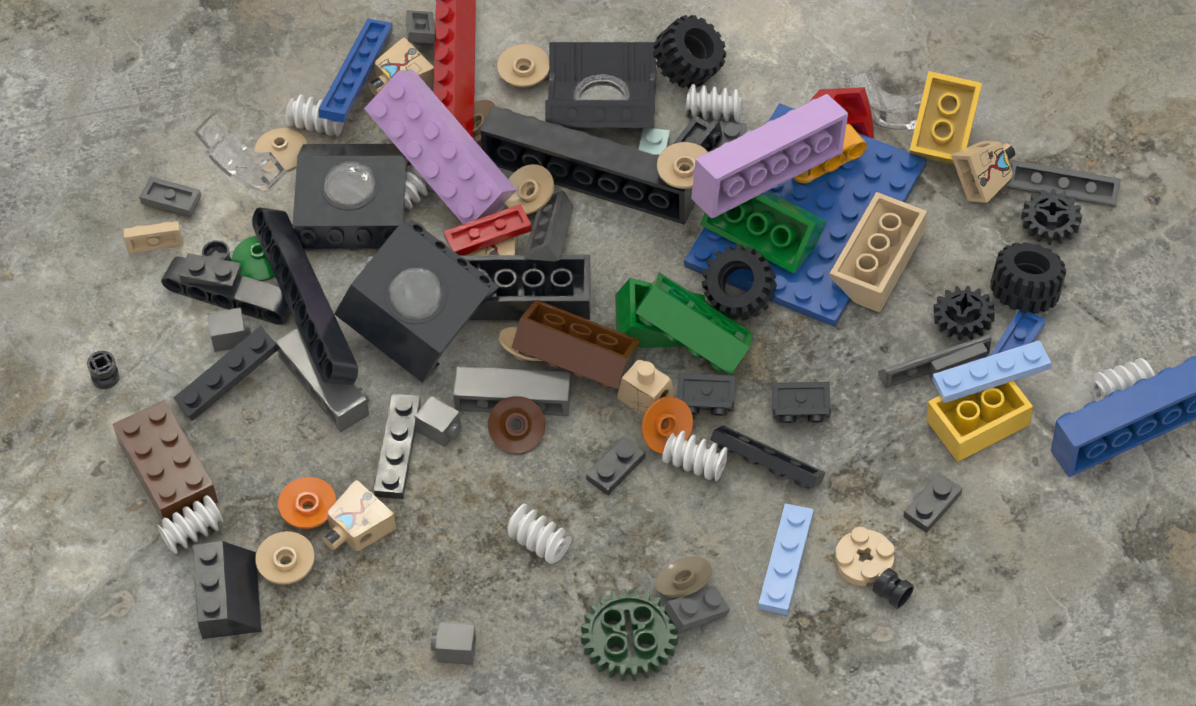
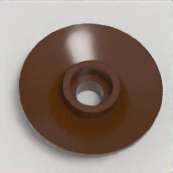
M511 396L499 401L493 407L488 418V431L491 439L500 449L509 453H524L533 449L541 441L545 431V418L542 410L534 401L522 396ZM513 419H518L521 423L520 428L517 430H513L510 426Z

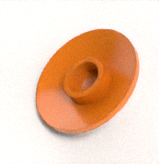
M664 397L655 401L646 411L642 421V436L647 446L653 451L663 454L670 435L674 433V436L677 437L682 430L686 432L685 440L687 441L693 427V417L690 408L684 401L675 397Z
M315 477L299 478L289 483L280 493L278 499L279 512L284 521L293 527L300 529L315 528L328 521L327 513L336 503V495L333 488L322 479ZM306 506H312L311 509H304Z

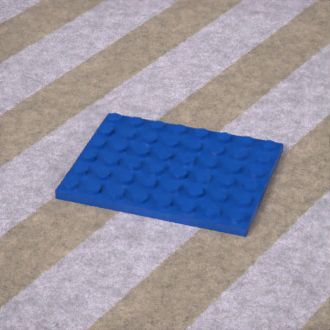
M779 103L769 121H773L795 109ZM860 133L858 134L867 143V149L859 158L851 160L809 183H799L791 178L768 190L827 220L817 246L796 273H792L767 260L775 272L776 278L774 281L777 283V290H773L775 297L771 302L833 327H836L851 299L830 278V272L875 193L878 192L905 203L927 163V159L910 154V152ZM704 227L686 256L684 267L702 274L704 269L708 270L709 268L706 264L709 258L712 261L716 258L714 253L718 250L721 253L725 252L724 247L731 246L734 249L738 244ZM738 269L729 275L726 284L748 292L753 285L754 274L749 269Z

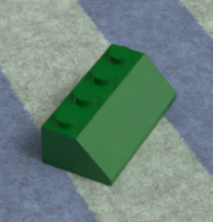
M767 190L712 219L704 213L700 225L738 245H743L744 248L749 246L756 252L761 253L765 259L792 273H796L817 246L827 220Z
M660 272L655 277L636 310V314L639 315V319L644 324L650 327L655 325L663 330L662 333L666 338L673 342L680 341L687 346L686 349L692 355L699 358L703 356L711 361L710 365L721 373L726 371L732 374L751 345L753 332Z

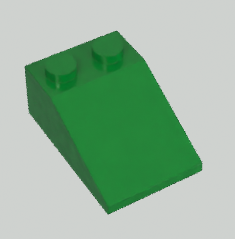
M629 278L615 294L616 331L640 339V348L687 347L680 341L673 342L663 335V330L655 325L650 327L639 319L636 310L652 283ZM693 293L705 301V295Z

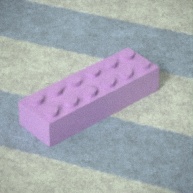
M414 70L398 71L364 108L462 224L496 213L517 191Z
M826 94L818 99L811 100L795 110L789 111L773 121L767 122L753 131L746 132L743 136L731 142L724 143L721 147L709 153L702 154L695 159L691 199L712 219L842 153L848 113Z

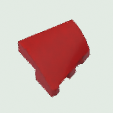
M865 87L819 89L811 98V100L818 99L828 94L848 113L847 124H850L857 133L874 139L872 113Z

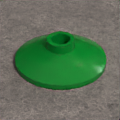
M257 236L249 237L237 245L232 255V262L241 263L242 271L240 275L258 281H267L275 277Z

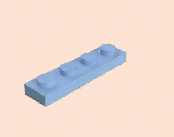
M1039 340L933 374L932 381L943 403L1049 370L1051 368V361Z
M785 503L758 609L788 615L814 509Z

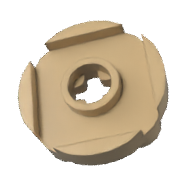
M856 527L837 544L835 562L838 566V572L843 579L857 586H867V583H874L887 568L893 570L894 546L884 535L873 530H867L864 527ZM867 553L872 560L866 559L864 562L859 561V554Z

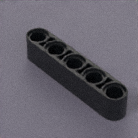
M174 257L161 279L162 285L171 292L228 310L241 308L242 314L272 324L282 325L290 313L289 306L280 287L242 275L239 276L234 292L181 282L179 274L186 259L183 257Z

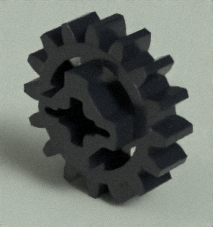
M1055 189L1051 190V194H1046L1044 190H1041L1039 197L1032 194L1030 201L1024 202L1021 219L1023 220L1022 227L1023 229L1029 228V237L1036 234L1038 236L1037 242H1041L1044 238L1047 239L1048 245H1051L1053 240L1063 244L1064 237L1071 240L1073 233L1079 232L1082 221V214H1080L1081 206L1074 205V197L1066 199V192L1064 191L1060 195H1056Z
M955 286V292L952 293L949 290H945V297L938 296L937 304L933 306L934 324H938L939 331L947 330L948 338L956 334L960 341L963 336H968L970 340H973V334L975 333L982 337L984 329L990 330L991 322L995 321L994 302H990L989 294L981 296L980 288L973 292L970 286H967L965 290Z

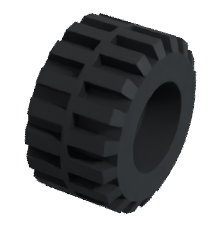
M687 15L681 16L662 31L654 42L653 48L655 51L653 52V57L657 59V62H655L657 68H661V74L664 77L667 76L669 82L672 84L678 83V87L684 88L687 86L690 89L691 85L695 84V87L698 88L724 66L726 51L723 48L726 47L725 42L721 41L719 31L716 32L714 30L715 26L711 23H706V19L702 17L698 19L696 15H690L689 17Z
M1023 242V244L1012 243V246L1007 245L998 253L990 282V289L993 291L994 297L1000 299V303L1008 305L1010 309L1020 310L1023 313H1027V311L1032 313L1046 312L1049 308L1056 306L1066 275L1065 263L1060 260V256L1057 253H1052L1051 249L1041 247L1039 244L1034 245L1028 242Z
M736 245L734 249L731 246L724 247L725 252L723 253L718 250L714 253L716 258L713 261L709 258L707 261L708 270L704 269L702 273L705 277V280L702 281V287L706 291L704 292L706 298L717 310L728 315L731 319L737 320L740 317L742 320H747L749 315L759 316L758 311L762 308L766 310L769 307L767 302L769 300L773 301L775 297L773 290H777V283L774 281L776 275L772 270V266L761 253L756 252L749 246L744 248L743 245ZM738 269L751 270L754 274V282L750 290L741 296H729L725 291V284L729 275Z

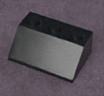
M224 541L193 544L197 623L202 639L262 632L256 552Z

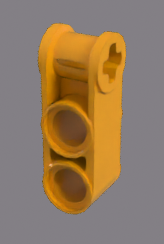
M846 124L842 153L809 169V175L807 170L793 177V179L799 183H809L827 172L834 171L839 166L859 158L867 149V143L850 124Z

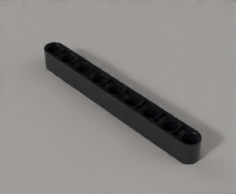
M256 208L252 217L253 229L322 381L332 384L353 385L358 377L357 362L288 214L283 210Z

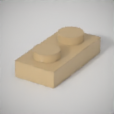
M178 221L124 229V239L128 253L183 246Z

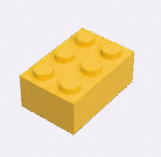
M928 71L910 146V154L954 165L951 155L968 147L982 83Z
M1012 381L943 403L941 397L938 396L928 401L926 421L955 460L959 462L1029 426L1033 405L1016 383Z

